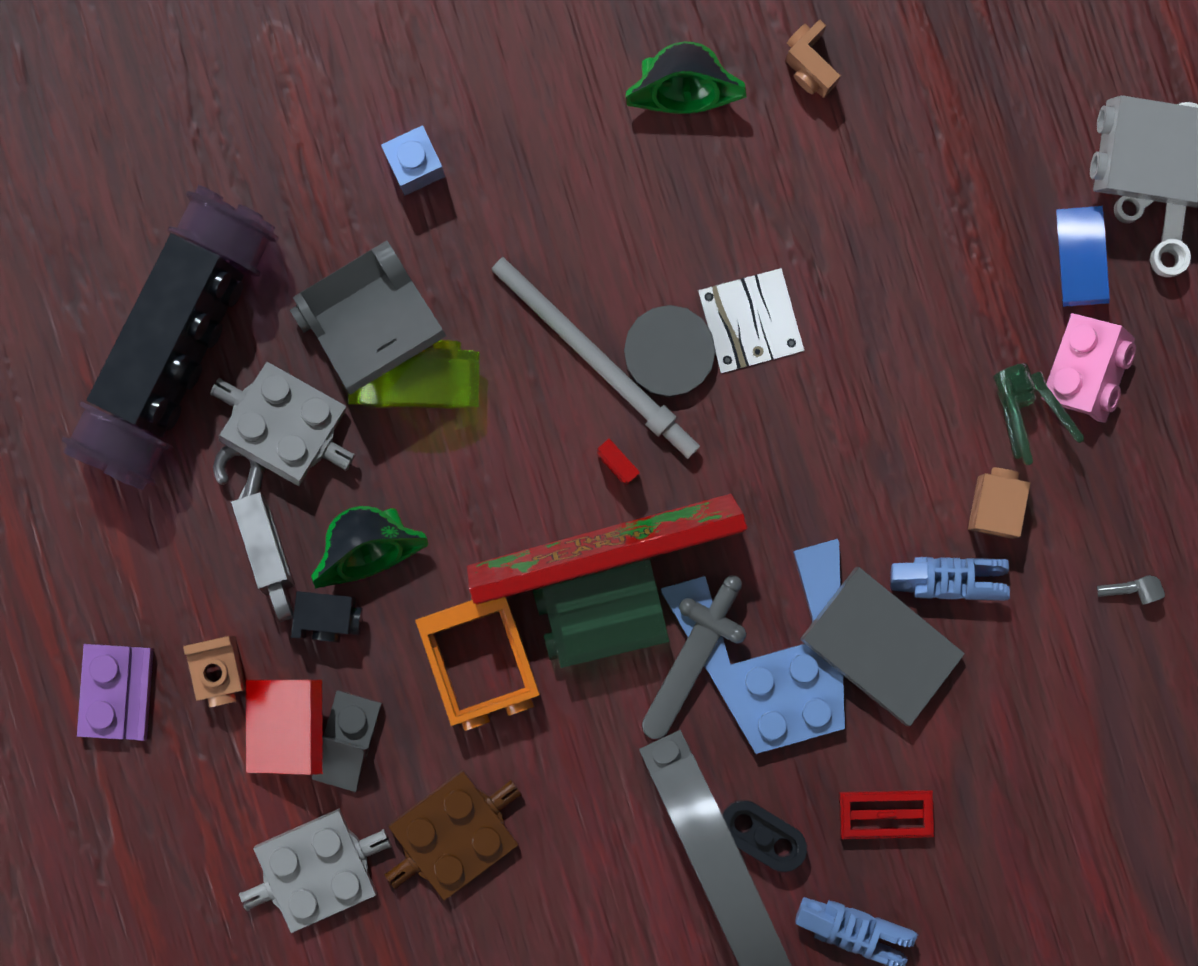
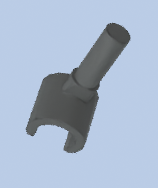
M1151 575L1134 581H1128L1127 583L1097 585L1098 597L1138 592L1142 605L1165 597V591L1160 579Z

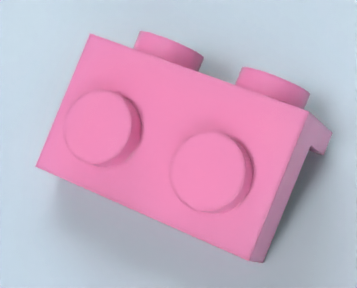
M1072 313L1041 399L1048 404L1088 414L1096 421L1105 423L1109 412H1113L1118 405L1121 393L1119 384L1124 370L1128 369L1133 363L1136 353L1135 337L1121 325Z

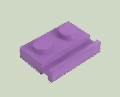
M84 644L77 737L147 740L154 648Z

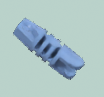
M916 557L914 563L892 564L890 589L893 591L915 592L916 598H965V600L1005 601L1010 599V588L1007 584L975 582V576L999 577L1000 575L1007 574L1009 572V561L1006 559L944 557L934 559L933 557Z
M803 897L795 918V924L814 932L815 938L830 945L835 944L838 948L854 954H862V957L887 966H905L907 957L900 951L877 942L878 938L899 944L900 946L911 947L915 944L918 937L917 932L878 917L874 918L868 913L854 908H847L845 905L828 900L827 904Z

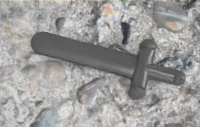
M730 575L724 580V584L720 587L710 608L695 602L691 598L681 601L679 605L681 614L695 621L696 624L643 719L642 730L647 737L661 739L668 733L720 636L728 640L730 639L734 643H741L745 640L747 635L745 628L726 618L742 587V581L738 576Z

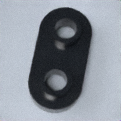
M749 800L734 801L723 810V819L736 846L742 851L780 872L792 871L803 863L807 854V843L802 833L792 825ZM741 814L750 816L752 821L751 827L746 831H739L734 825L736 817ZM785 838L790 841L791 849L786 855L775 853L774 844L777 840Z

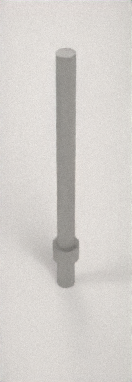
M504 257L495 263L491 271L647 420L645 425L657 437L663 435L687 459L699 449L700 445L675 422L677 417L665 405L660 408Z

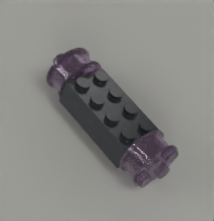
M198 185L195 193L191 191L186 192L185 197L190 202L178 226H169L167 231L170 235L86 399L87 402L112 414L109 415L81 401L79 406L84 411L71 437L63 436L61 439L62 442L67 444L63 453L85 464H90L104 471L103 473L140 490H144L147 483L155 485L156 481L151 476L164 450L172 451L174 446L146 433L145 430L163 438L166 430L169 431L175 426L181 414V406L179 404L186 390L192 389L201 375L202 365L200 362L207 348H212L217 343L223 328L221 321L228 307H233L241 296L243 290V283L241 281L244 274L240 271L260 277L261 272L256 267L268 243H277L279 239L273 233L275 227L264 221L262 215L238 204L237 208H234L222 201V196Z

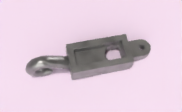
M226 445L217 453L213 464L214 477L221 485L227 484L229 480L225 472L228 460L234 456H244ZM246 457L251 465L247 483L238 500L231 503L258 589L266 596L270 595L279 621L283 622L294 616L286 590L294 587V582L268 501L260 493L265 470L264 466Z

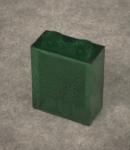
M649 558L533 589L539 616L548 614L552 632L544 634L549 660L559 659L561 668L670 642Z

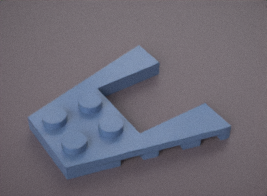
M838 539L793 551L812 622L841 586ZM705 576L661 588L662 595L672 609L687 638L696 622L682 615L679 605L682 600L691 598L695 602L710 608L713 601ZM720 636L704 667L755 754L845 729L843 675L806 644L730 664L723 637Z

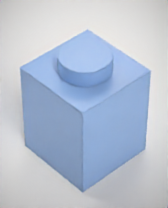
M423 125L381 144L404 196L446 177Z

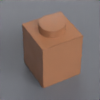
M995 467L992 468L991 474L985 473L978 476L968 530L1011 539L1020 537L1031 482L1018 480L1019 472Z

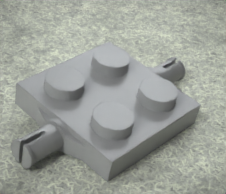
M269 362L265 363L254 382L243 391L223 381L221 378L216 381V385L214 384L211 389V396L233 407L232 416L219 435V442L297 486H300L310 468L321 461L322 458L339 466L344 471L348 470L355 458V453H351L332 442L334 430L344 416L346 406Z
M340 808L255 845L253 849L263 870L264 883L247 891L240 892L241 902H244L245 910L249 911L251 908L272 900L281 910L290 932L293 933L376 896V888L368 873L367 857L391 848V842L387 838L385 829L359 841L358 837L348 828Z

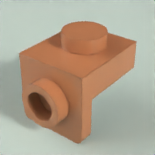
M818 20L811 28L805 23L791 36L787 42L791 49L788 51L785 62L796 71L793 76L804 90L810 94H814L817 91L825 98L837 86L841 75L811 48L823 36L827 26L821 20Z

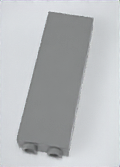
M1123 95L1108 99L1106 106L1103 105L1097 119V132L1102 135L1099 152L1096 151L1090 165V177L1095 179L1093 191L1198 208V108Z

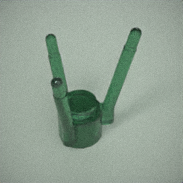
M1022 363L1008 367L993 376L998 389L997 393L1003 406L1013 456L1016 459L1023 457L1026 465L1033 463L1020 408L1036 401L1034 394L1036 391L1041 394L1078 443L1084 441L1083 434L1048 388L1041 371L1031 374L1028 364Z

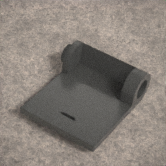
M387 240L295 295L293 299L297 306L290 309L303 333L310 329L313 330L349 394L354 393L446 337L444 330Z

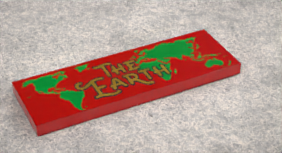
M727 494L467 565L468 584L473 604L476 603L478 605L745 532L747 526L744 514L733 495Z

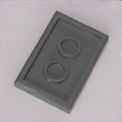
M860 567L853 569L800 638L804 644L905 726H911L965 654Z

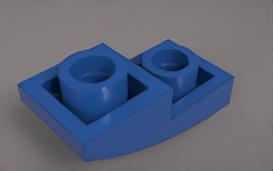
M1103 206L1056 209L1063 307L1109 303Z

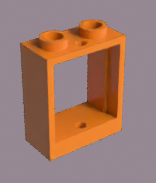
M507 597L478 605L476 603L473 604L471 600L415 620L451 726L462 723L463 729L466 731L489 723L488 713L506 708L509 716L534 707L532 698L539 696L540 691ZM499 612L525 688L461 710L435 634Z

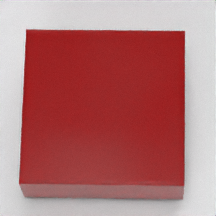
M610 438L597 448V456L624 486H628L640 475L639 470Z

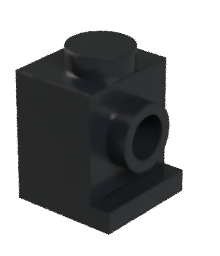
M296 591L291 637L306 638V630H313L312 640L340 642L341 634L360 635L363 608L355 607L356 598Z

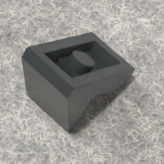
M337 690L323 735V774L312 775V780L357 792L383 703Z

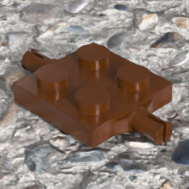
M462 769L389 824V829L403 846L406 859L390 871L384 873L385 877L389 882L391 881L392 887L396 890L400 885L418 873L431 883L443 900H446L518 846L517 840L504 824L501 810L519 796H522V793L510 779L509 782L489 796L486 792L477 788L464 769Z

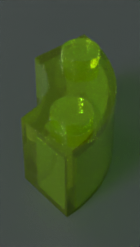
M439 340L433 344V348L424 349L354 393L349 394L348 392V405L378 408L419 407L439 409L479 407L480 352L461 350L460 341Z

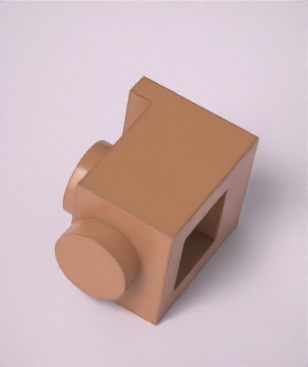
M226 636L183 646L184 653L187 655L196 701L208 699L209 708L236 702L235 692L246 690L236 637ZM212 664H217L222 670V676L217 682L210 681L206 675L207 668Z

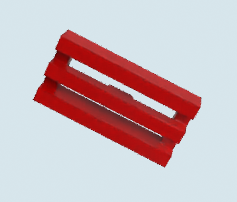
M932 790L839 792L841 839L934 837ZM923 800V808L850 810V802ZM923 818L924 827L851 828L850 820Z

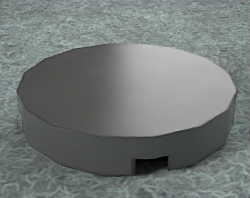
M667 305L652 308L636 319L627 333L624 356L627 370L643 389L654 395L674 397L685 395L702 384L712 369L715 346L712 332L701 317L687 308Z

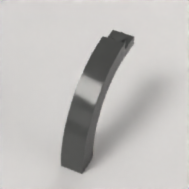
M681 730L640 748L639 751L739 966H792Z

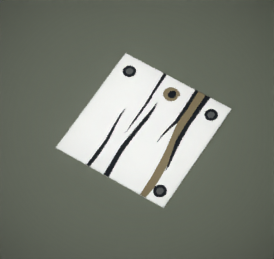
M782 268L698 290L708 328L713 335L715 353L721 373L804 351Z

